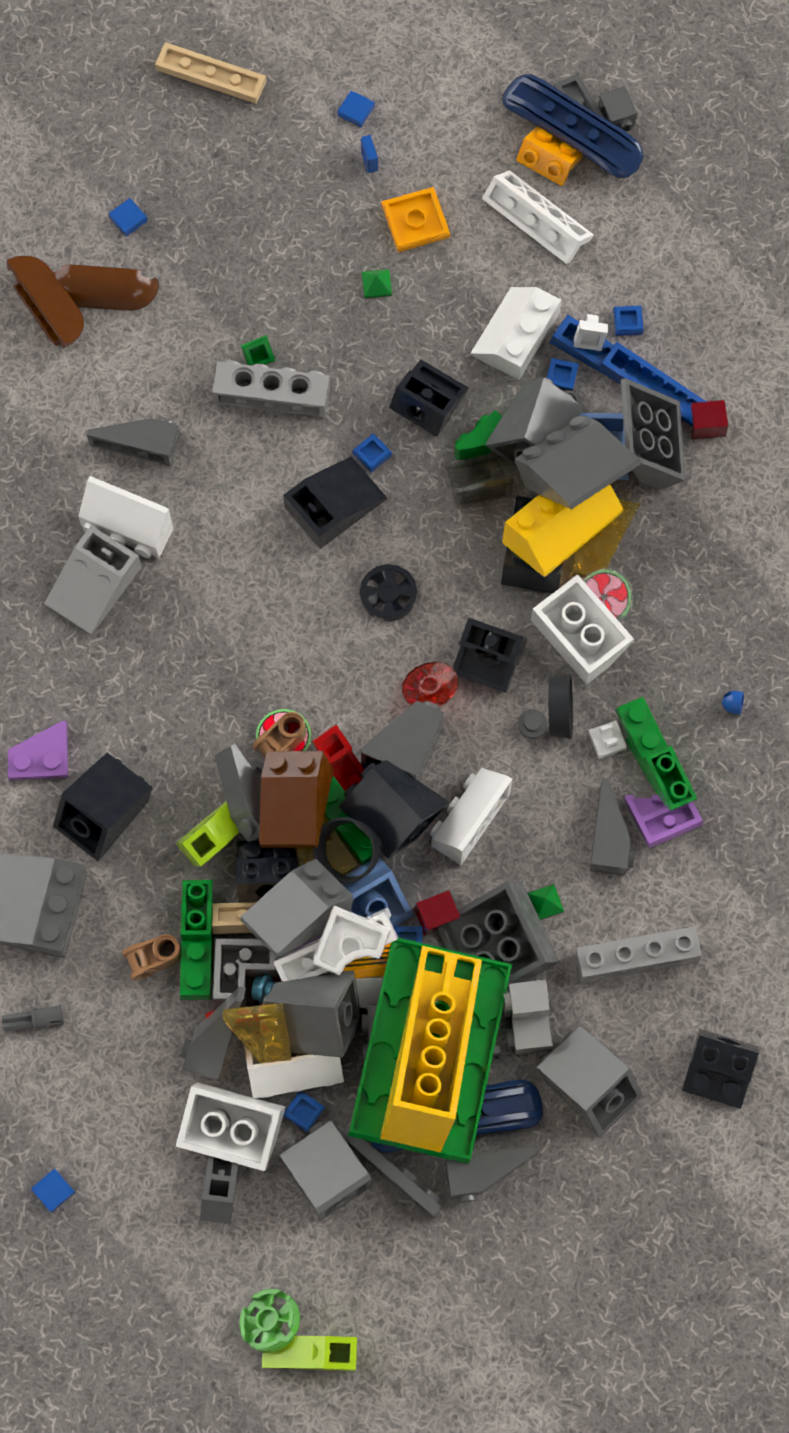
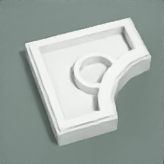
M334 906L311 964L340 975L346 965L357 958L368 956L379 959L391 928Z

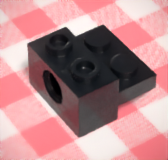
M420 359L412 371L409 370L396 387L389 408L431 434L438 436L450 420L453 411L466 395L469 387Z
M468 617L451 673L507 693L515 668L519 665L528 639ZM480 652L482 654L494 657L498 659V662L479 656L478 654Z
M237 841L236 884L238 902H257L288 873L298 868L297 848H261L259 841H251L249 843L248 841Z
M699 1029L682 1091L741 1109L759 1055L758 1046Z

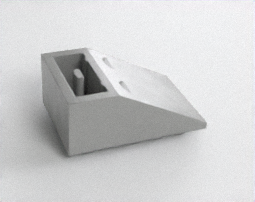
M91 525L74 547L44 605L92 635L142 568L139 555Z

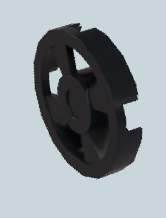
M385 564L376 566L365 575L361 582L360 598L362 606L369 615L383 618L384 621L390 622L402 619L411 612L416 602L417 587L415 579L407 570L398 565ZM395 572L404 576V580L399 585L392 581ZM373 579L379 584L378 588L368 586L369 580ZM400 596L410 598L404 608L397 602ZM380 602L384 604L382 612L374 608Z

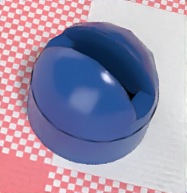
M729 691L725 693L722 700L723 708L731 714L741 715L744 692Z

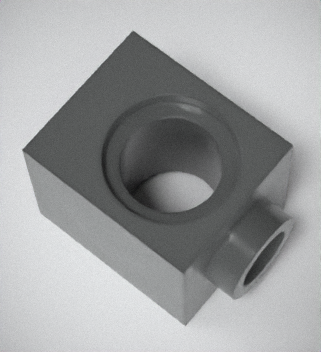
M625 86L600 94L598 108L604 119L626 132L635 127L637 112Z

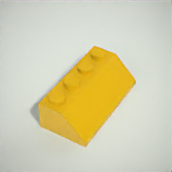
M611 484L573 509L538 495L505 522L502 543L543 577H546L623 513V507Z

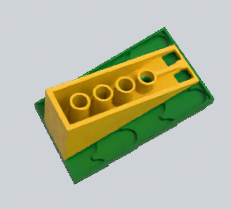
M399 937L391 942L348 1132L349 1137L469 1164L503 1010L504 994L507 991L512 964Z

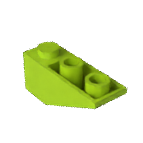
M227 801L175 843L193 866L201 867L239 833L238 827L231 819Z
M294 1336L293 1340L284 1349L274 1353H262V1368L356 1372L358 1340L357 1337Z

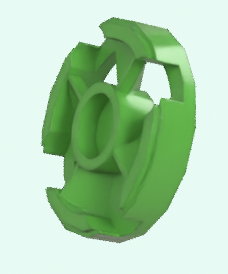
M265 1289L255 1293L251 1297L253 1301L247 1309L243 1308L240 1315L239 1327L242 1338L252 1348L261 1353H274L284 1349L293 1340L299 1329L300 1313L298 1305L291 1296L278 1289ZM274 1298H281L286 1301L279 1311L272 1307ZM257 1307L259 1311L256 1317H252V1314ZM283 1323H288L290 1329L287 1336L280 1331ZM262 1334L261 1342L256 1343L255 1341Z

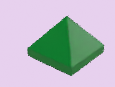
M389 269L362 272L364 298L392 296Z
M267 335L240 345L247 365H266L275 361Z
M554 884L527 893L540 920L564 912Z

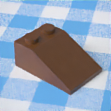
M323 751L266 753L261 775L259 845L261 848L318 847L334 772Z

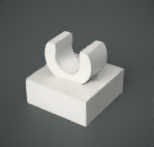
M587 314L586 321H579L574 336V347L601 351L608 333V324L598 323L599 316Z
M617 721L590 729L588 732L599 759L627 749Z

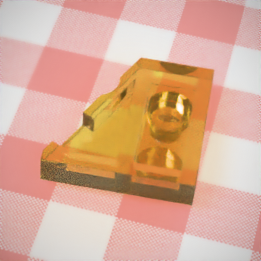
M283 1003L223 1010V1021L260 1063L291 1060L292 1052Z

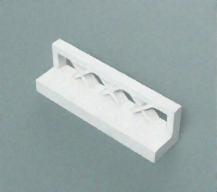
M510 170L494 176L482 197L485 202L566 264L571 262L579 247L588 243L593 237L591 232Z
M388 907L365 917L391 928L386 944L398 939L389 920L392 915ZM321 938L284 954L273 962L282 982L314 977L327 972V970L311 964Z

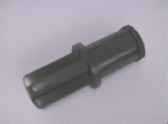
M61 1005L39 1009L31 1007V1011L4 1015L2 1016L4 1031H12L33 1027V1030L37 1031V1028L45 1026L64 1025Z

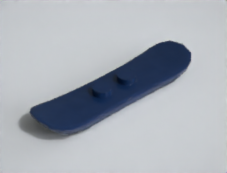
M523 74L516 77L505 90L502 101L508 110L562 140L610 175L617 178H628L639 169L644 155L641 145L625 130L573 100L547 81L532 74Z
M522 1079L486 1086L476 1135L526 1129L537 1125L543 1117L542 1100L537 1087L530 1081ZM371 1142L373 1147L382 1152L405 1150L395 1146Z

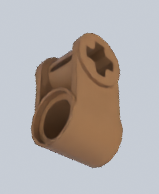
M296 712L285 713L274 725L256 739L252 749L260 751L265 757L267 752L293 751L305 739L307 734L303 717ZM290 723L300 725L299 731L294 734L285 732V728Z
M164 934L125 948L122 951V955L127 957L132 971L130 975L131 980H141L179 963L181 960V946L177 939L172 935ZM166 944H173L175 946L174 953L169 957L161 956L162 947Z

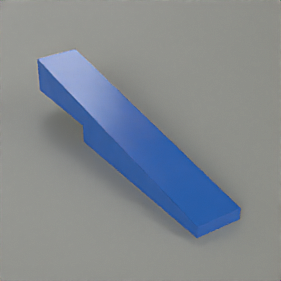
M567 314L552 336L550 344L621 384L622 379L626 378L680 401L681 420L693 426L691 404L707 401L618 342L613 345L605 339L601 351L574 347V336L579 321Z

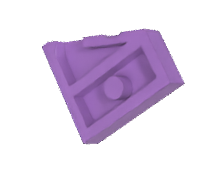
M61 721L8 749L9 781L68 778L67 721Z
M634 795L624 796L625 804L648 848L703 826V820L693 802L669 811L658 795H652V798H634Z

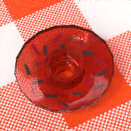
M427 662L415 667L407 674L402 683V694L409 705L414 704L416 701L421 703L428 701L440 707L455 695L458 689L459 678L454 668L447 663Z

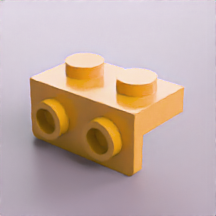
M537 126L523 139L516 160L562 186L566 182L570 170L580 162L583 154Z

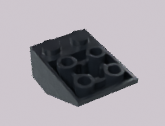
M352 456L305 478L283 495L285 509L319 549L323 548L387 499L385 494Z
M517 496L513 515L534 498ZM507 547L501 585L554 593L559 589L563 562L546 577H543Z

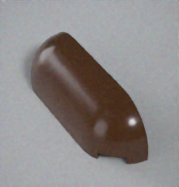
M16 256L8 259L7 269L13 272L17 280V284L13 285L17 294L50 341L55 346L61 344L63 349L76 342L84 327L83 315L65 288L57 281L50 267L42 260L32 256Z
M66 264L62 265L59 271L55 272L52 270L57 281L65 288L77 307L128 311L139 310L154 300L159 289L157 278H146L142 276V271L137 269Z

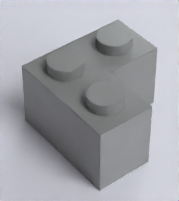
M216 939L213 988L215 1006H220L239 987L246 988L247 976L262 977L264 974L277 977V969L273 963L277 958L259 939ZM246 990L241 1006H246Z
M546 979L509 984L508 991L504 994L503 1014L504 1017H510L511 1029H506L508 1047H514L515 1055L551 1051L552 1039L548 1017L550 1007Z

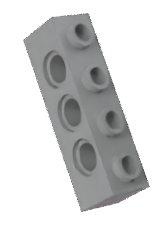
M233 360L217 361L212 390L213 401L216 404L325 417L330 390V377L319 371L305 373L297 372L295 369L288 367L274 369L263 364L250 366L242 365ZM241 381L250 382V384L245 387L237 385ZM270 384L279 386L275 390L266 389V386ZM297 388L306 389L302 394L293 392Z
M696 926L578 947L575 951L580 984L698 963L702 957Z

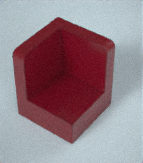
M725 400L691 404L693 420L692 440L726 437L729 425Z
M449 890L417 902L413 909L420 926H423L424 936L436 932L438 927L458 920L460 917Z

